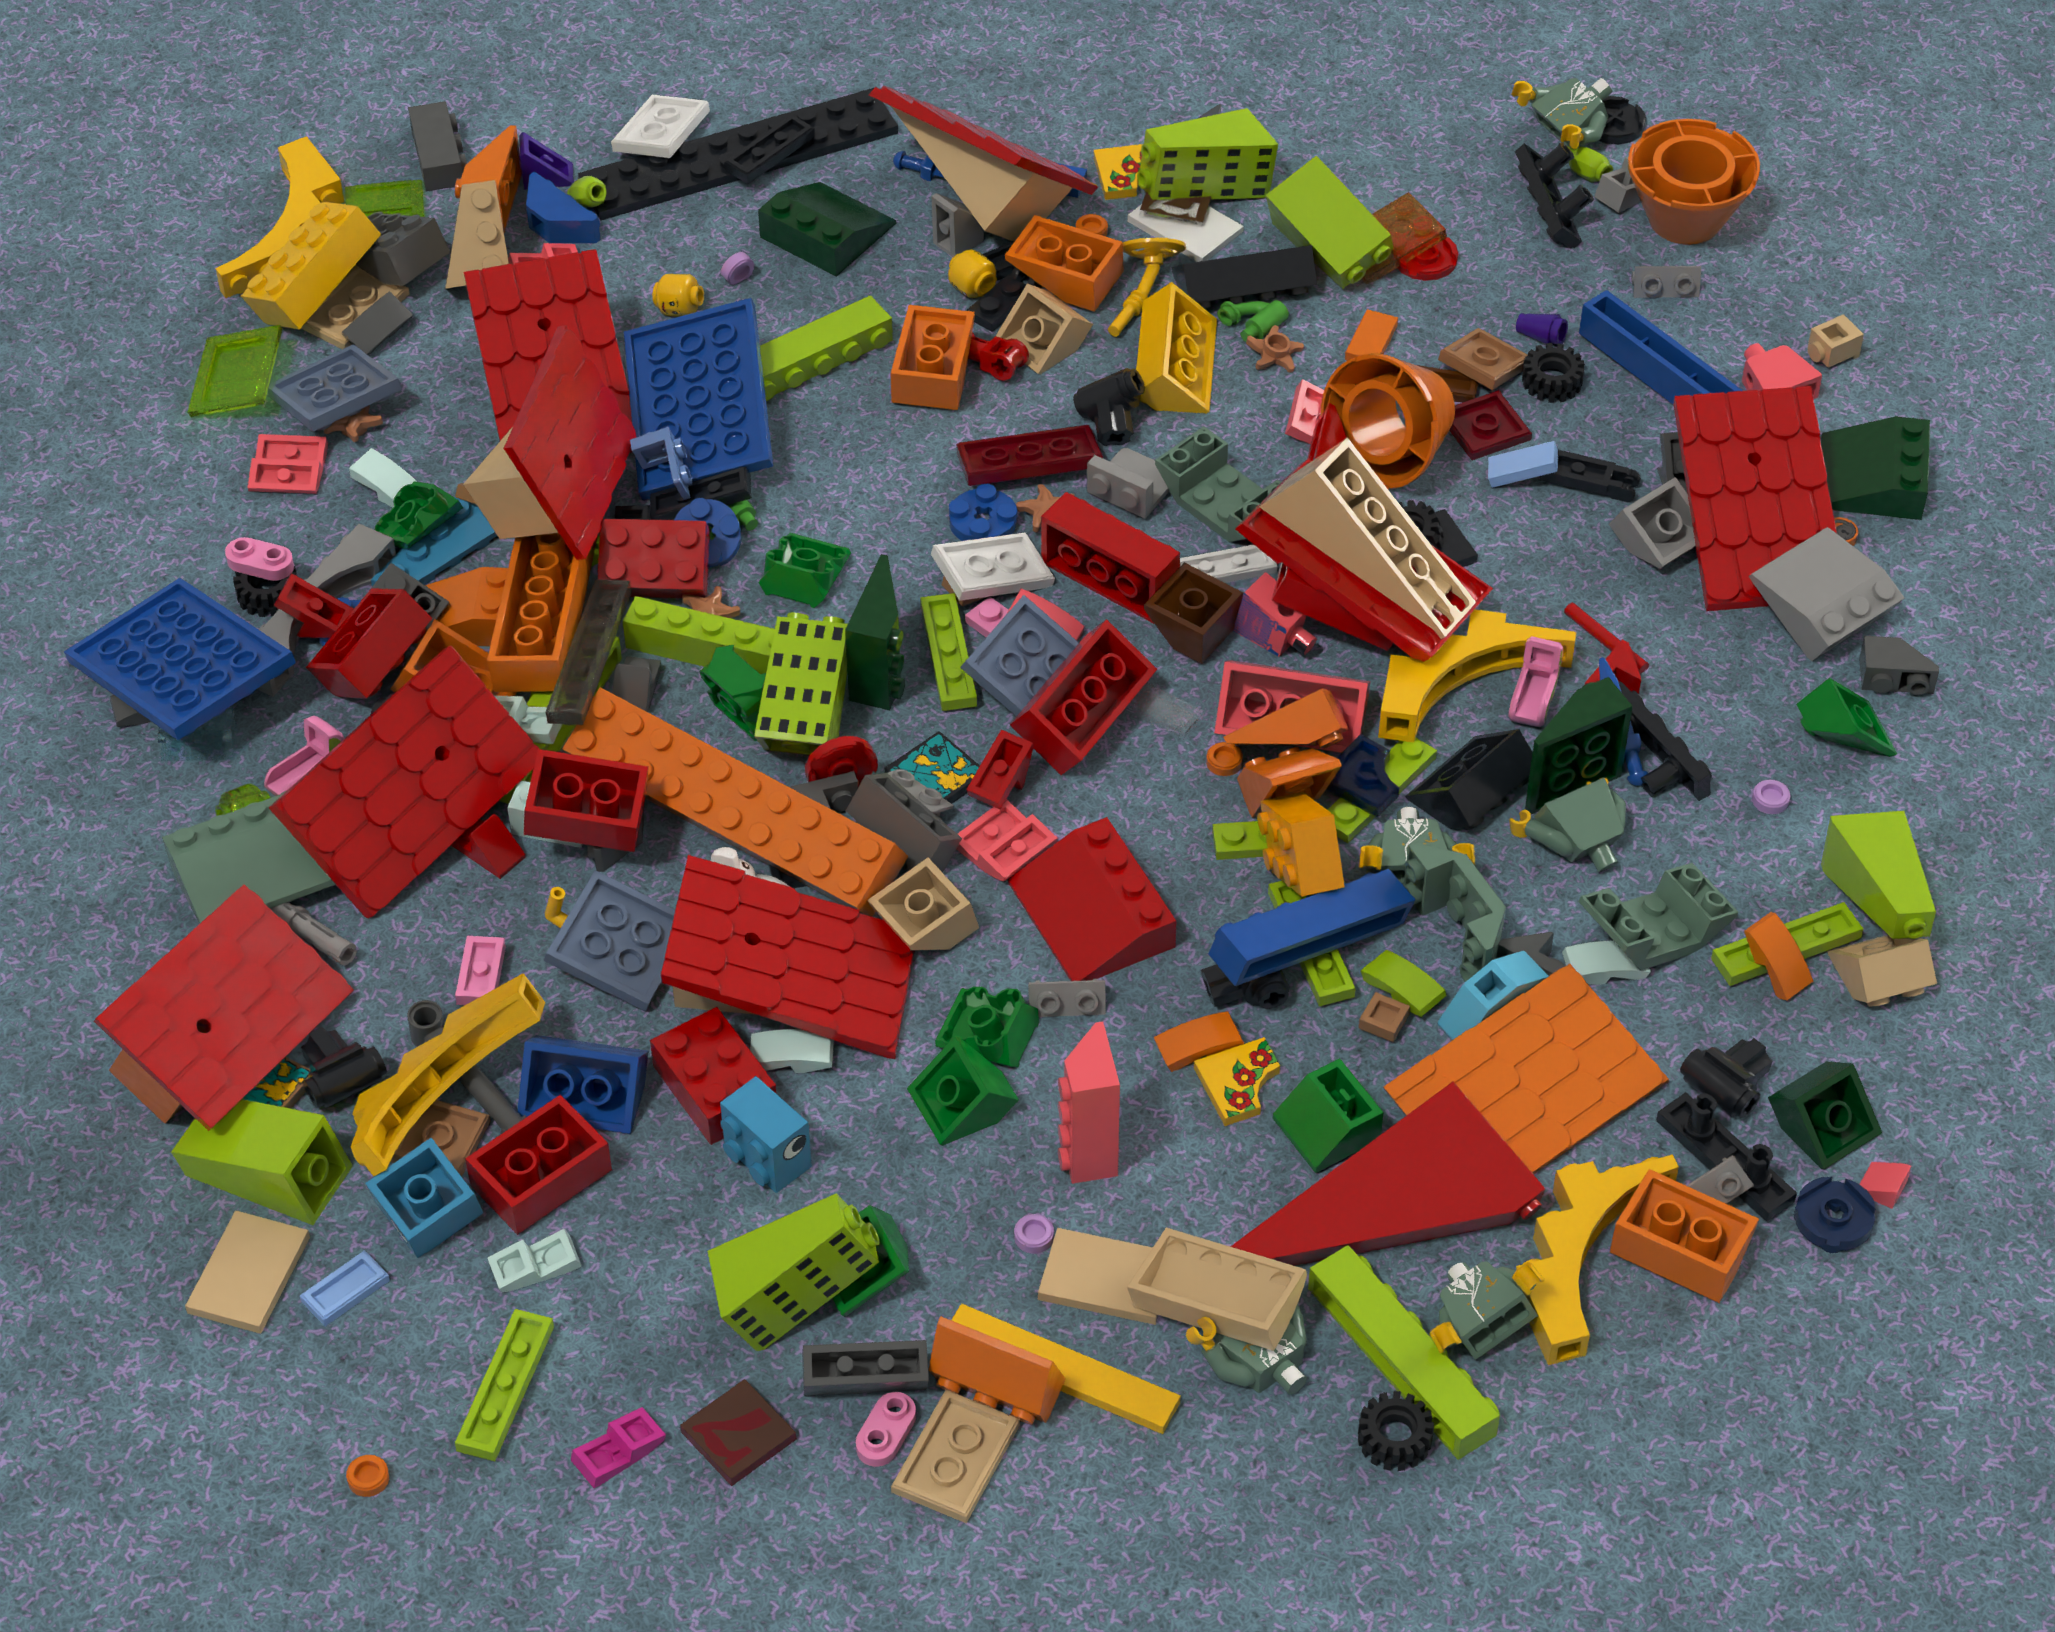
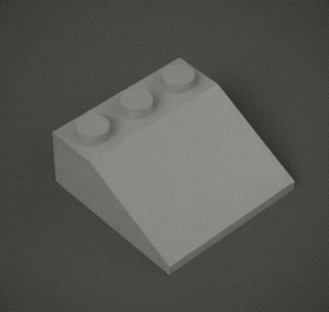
M1828 527L1749 576L1795 642L1811 661H1814L1882 618L1905 599L1883 568Z

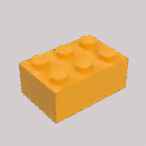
M1304 792L1260 801L1262 812L1257 814V820L1261 834L1266 836L1267 848L1263 849V859L1267 870H1271L1278 879H1281L1301 897L1344 888L1334 814Z

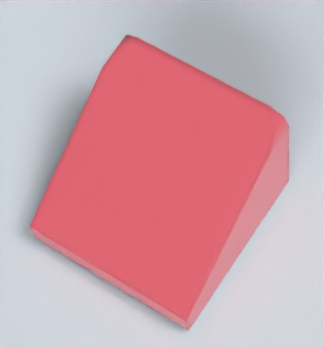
M1871 1162L1859 1185L1868 1191L1875 1202L1893 1209L1908 1181L1911 1166L1903 1163Z

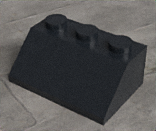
M1520 729L1475 736L1405 797L1449 829H1473L1484 821L1483 815L1501 806L1507 801L1506 795L1529 782L1533 752Z

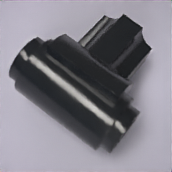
M1125 368L1079 388L1073 396V401L1077 412L1082 418H1090L1095 422L1098 442L1104 446L1123 445L1130 442V436L1134 434L1130 410L1139 406L1140 396L1144 393L1145 386L1141 375L1136 369L1130 370Z
M1217 964L1201 969L1207 994L1214 1007L1245 997L1247 1003L1253 1006L1261 1005L1265 1009H1272L1282 1005L1288 999L1290 987L1282 969L1237 986L1233 985Z
M321 1027L309 1033L308 1041L301 1046L303 1056L309 1063L311 1072L308 1074V1079L303 1081V1085L310 1101L317 1109L322 1106L328 1108L380 1082L382 1076L387 1074L384 1061L374 1046L367 1049L365 1046L361 1047L357 1042L347 1046L336 1030L327 1031Z
M1755 1038L1751 1041L1742 1039L1725 1053L1717 1047H1711L1703 1051L1699 1048L1693 1050L1682 1063L1680 1073L1684 1075L1683 1079L1686 1083L1701 1094L1705 1093L1712 1096L1716 1100L1717 1106L1729 1115L1745 1118L1753 1111L1760 1099V1093L1756 1091L1757 1081L1770 1071L1772 1060L1766 1053V1046Z

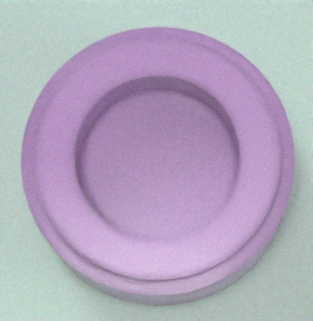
M744 252L735 253L723 264L721 275L729 284L735 285L750 277L754 270V262Z
M1764 780L1755 786L1752 802L1763 813L1779 814L1785 811L1789 805L1790 791L1786 785L1779 781Z
M1037 1214L1022 1217L1014 1228L1015 1243L1022 1251L1037 1254L1046 1251L1054 1240V1227L1051 1221Z

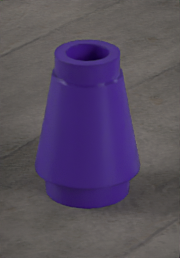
M1521 313L1516 322V332L1522 333L1543 344H1563L1568 331V321L1561 318L1559 314Z

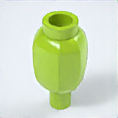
M1567 146L1574 154V159L1569 161V166L1574 173L1592 183L1600 182L1603 174L1613 171V166L1610 165L1609 160L1603 154L1587 147H1579L1575 150Z
M584 176L577 179L567 191V194L571 195L577 203L587 208L596 207L604 203L607 193L606 185L592 176Z

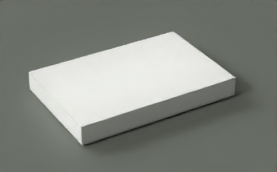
M651 95L611 141L613 152L671 158L710 112L709 103L704 100Z
M1171 200L1155 201L1149 206V209L1160 208L1168 213L1177 215L1189 213V217L1195 218L1200 203L1193 202L1188 209L1163 204ZM1141 205L1128 214L1127 222L1155 238H1170L1185 242L1186 250L1181 253L1196 262L1209 260L1239 236L1244 229V226L1210 206L1207 208L1203 222L1140 210Z
M1026 532L933 545L931 556L959 601L1016 593L1021 588L1027 591L1044 589L1054 584L1055 577Z

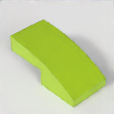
M1389 950L1382 952L1361 970L1365 982L1391 993L1392 999L1409 1005L1410 1012L1420 1017L1447 996L1445 989L1427 973Z

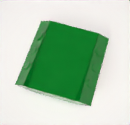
M414 481L412 484L403 486L398 491L393 500L394 507L379 519L374 530L392 537L395 547L409 549L463 509L458 499L436 485Z
M789 533L779 540L778 549L769 550L766 553L764 574L759 580V584L765 595H777L810 604L812 608H815L828 594L851 555L850 549Z
M734 645L717 647L711 662L699 671L701 678L710 688L707 691L709 698L722 713L754 741H757L754 735L766 673L759 674L734 652Z
M984 987L961 988L935 1040L936 1047L944 1048L957 1036L962 1038L988 1061L1011 1067H1019V1061L1035 1028L1039 1025L1038 1008L1026 1004L1018 989L1007 988L993 996L989 995Z

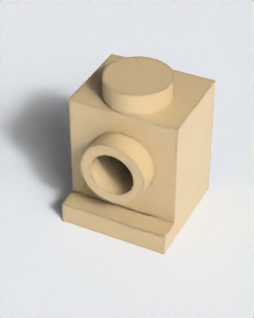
M1843 314L1811 328L1808 354L1814 362L1822 361L1828 368L1851 357L1856 359L1860 356L1864 334Z

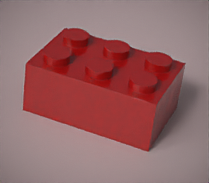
M602 519L600 523L602 528L599 537L597 588L602 597L682 598L684 594L702 598L707 597L710 531L706 521Z
M371 588L306 666V669L335 696L367 699L380 690L383 684L382 679L387 673L402 663L405 657L403 654L410 645L418 642L425 635V627L433 618L404 589Z
M537 749L524 810V835L635 852L647 791L649 766Z
M718 1007L650 1040L653 1067L710 1145L724 1139L720 1123L722 1120L721 1101L755 1076L776 1093V1084Z
M561 1095L465 1158L470 1186L517 1235L612 1171L608 1142Z

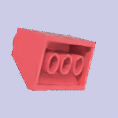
M1228 660L1224 664L1214 733L1228 735L1313 692L1326 689L1331 691L1349 728L1348 731L1342 733L1344 740L1325 749L1324 747L1320 748L1319 745L1295 746L1349 754L1360 743L1371 681Z
M1102 1021L1096 1022L1064 1060V1077L1058 1078L1061 1101H1058L1061 1124L1058 1125L1061 1145L1058 1148V1158L1061 1170L1069 1171L1072 1184L1118 1176L1120 1083L1104 1022Z

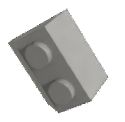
M1676 477L1622 509L1609 523V526L1623 546L1631 554L1659 569L1696 547L1688 494Z

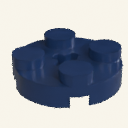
M1821 1177L1809 1182L1800 1191L1794 1211V1219L1799 1231L1808 1241L1821 1247L1825 1252L1838 1253L1841 1250L1854 1249L1868 1240L1875 1223V1202L1868 1191L1854 1181L1845 1179V1183L1832 1181V1177ZM1827 1209H1831L1833 1212L1841 1210L1843 1212L1842 1218L1835 1219L1830 1217Z

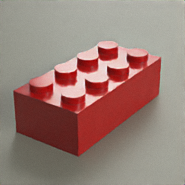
M1065 492L1041 516V557L1048 567L1154 624L1144 610V604L1180 568L1179 551L1068 492Z
M1106 619L1086 634L1011 722L1010 726L1023 739L1034 744L1033 749L1062 775L1083 760L1157 671V668Z

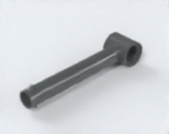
M422 1000L414 1003L409 1008L407 1013L411 1040L415 1046L418 1047L442 1033L444 1028L441 1007L437 1003L430 1000ZM476 1064L458 1079L490 1117L495 1120L501 1128V1134L526 1118V1115L522 1117L511 1106L508 1100Z

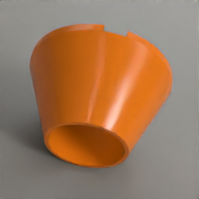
M1676 119L1665 121L1642 132V137L1635 144L1632 143L1628 155V170L1649 223L1659 236L1668 241L1685 245L1706 242L1720 231L1752 192L1758 182L1760 161L1751 143L1738 132L1733 131L1730 134L1716 128L1717 123L1711 121Z
M1379 353L1363 354L1341 364L1328 380L1321 403V415L1328 403L1336 406L1347 438L1387 489L1406 486L1425 472L1449 432L1455 416V403L1451 390L1438 374ZM1396 401L1402 409L1406 427L1399 418Z

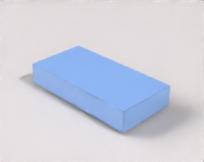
M1555 441L1488 457V480L1492 488L1558 471V449Z
M364 1250L302 1293L300 1299L308 1310L324 1326H327L387 1284L390 1279L382 1267Z

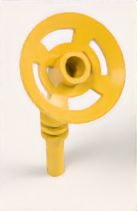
M1139 238L1123 242V252L1130 256L1144 259V265L1147 268L1137 290H1133L1123 303V309L1108 327L1110 335L1114 337L1119 336L1133 316H1138L1141 313L1143 301L1148 298L1160 271V266L1163 265V259L1185 251V242L1170 238Z

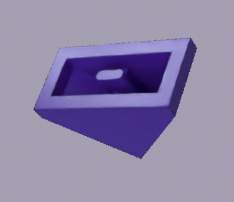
M522 132L519 135L524 190L528 189L529 175L534 171L544 179L550 180L555 187L571 186L574 182L573 163Z

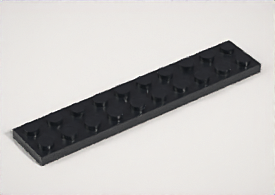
M871 88L683 142L671 158L639 155L578 173V179L584 176H592L606 185L607 193L604 203L593 207L600 221L739 181V178L725 170L724 161L791 114L815 128V137L766 172L898 134V125L884 103L869 96L874 89Z

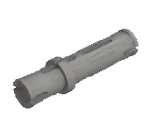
M287 902L270 908L278 917L286 921L299 937L332 957L340 965H348L355 958L357 953L355 944L313 919L309 911L302 906H294Z

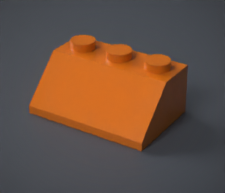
M1649 1169L1615 1224L1610 1253L1720 1303L1736 1276L1759 1218Z
M942 1316L939 1318L928 1369L938 1379L936 1383L938 1387L959 1394L961 1389L975 1394L973 1401L996 1409L998 1404L1012 1409L1010 1416L1030 1425H1033L1035 1419L1044 1423L1047 1422L1066 1380L1053 1361Z

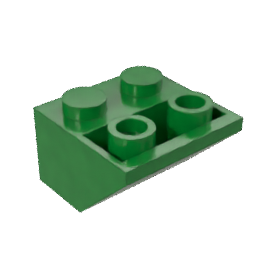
M1339 1058L1307 1074L1276 1109L1272 1118L1313 1171L1317 1173L1358 1152L1380 1136L1384 1112Z

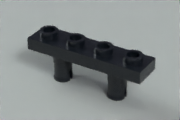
M1560 142L1555 149L1543 157L1524 143L1515 151L1520 162L1518 169L1529 182L1527 189L1537 200L1539 205L1537 211L1548 225L1546 231L1555 243L1559 244L1562 242L1569 248H1575L1582 240L1573 223V217L1585 206L1593 202L1594 198L1590 191L1580 184L1571 194L1563 199L1554 181V175L1570 160L1574 159V154L1566 145L1564 146V143Z
M1620 681L1619 686L1622 694L1633 706L1630 721L1634 734L1639 733L1641 741L1663 763L1641 777L1643 782L1642 788L1653 797L1668 786L1679 782L1698 801L1710 796V779L1712 775L1708 766L1702 760L1697 761L1689 753L1685 742L1678 736L1674 737L1667 730L1663 719L1656 713L1652 714L1645 707L1641 696L1634 690L1630 691Z
M1685 1092L1658 1111L1656 1121L1709 1170L1722 1163L1723 1158L1726 1157L1728 1159L1732 1155L1735 1156L1744 1172L1754 1184L1753 1187L1740 1194L1739 1197L1766 1222L1795 1202L1797 1192L1769 1168L1773 1158L1771 1149L1763 1144L1754 1145L1753 1150L1751 1148L1748 1149L1714 1118L1717 1103L1709 1094L1697 1095V1099H1693Z

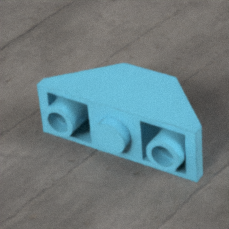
M1525 951L1494 959L1461 986L1437 1024L1451 1040H1454L1466 1030L1473 1028L1549 976Z

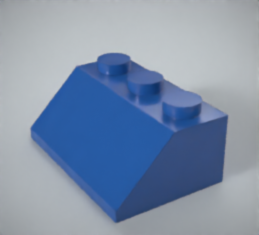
M535 1035L526 1040L524 1045L517 1112L522 1117L524 1115L528 1117L561 1095L594 1129L631 1134L645 1087L649 1051Z

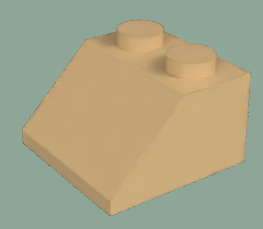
M1027 284L996 336L1006 340L1012 338L1021 341L1029 351V359L1025 364L1036 373L1042 374L1077 351L1093 324L1049 291Z
M929 858L923 860L868 899L871 907L910 950L951 949L979 929L971 903Z
M1889 935L1827 951L1852 998L1866 1002L1867 1006L1887 1004L1890 1002L1889 997L1901 994L1902 997L1917 996L1925 992L1924 987L1937 984L1928 939H1892Z

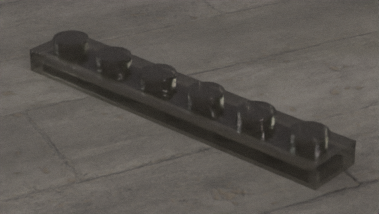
M595 580L545 712L547 723L564 725L584 724L632 593L630 581Z

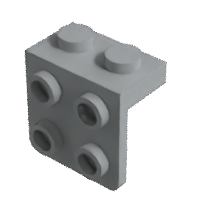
M1129 448L1121 449L1111 461L1094 455L1087 463L1088 493L1145 519L1169 492L1155 465V460Z

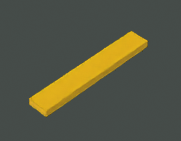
M962 1303L952 1318V1321L1053 1361L1066 1378L1061 1389L1062 1392L1163 1434L1180 1404L1181 1395Z

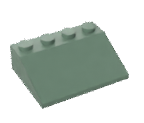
M285 792L261 802L251 803L244 808L225 815L215 816L197 825L181 828L172 834L162 837L171 869L199 924L244 884L259 895L264 904L269 908L336 885L269 809Z

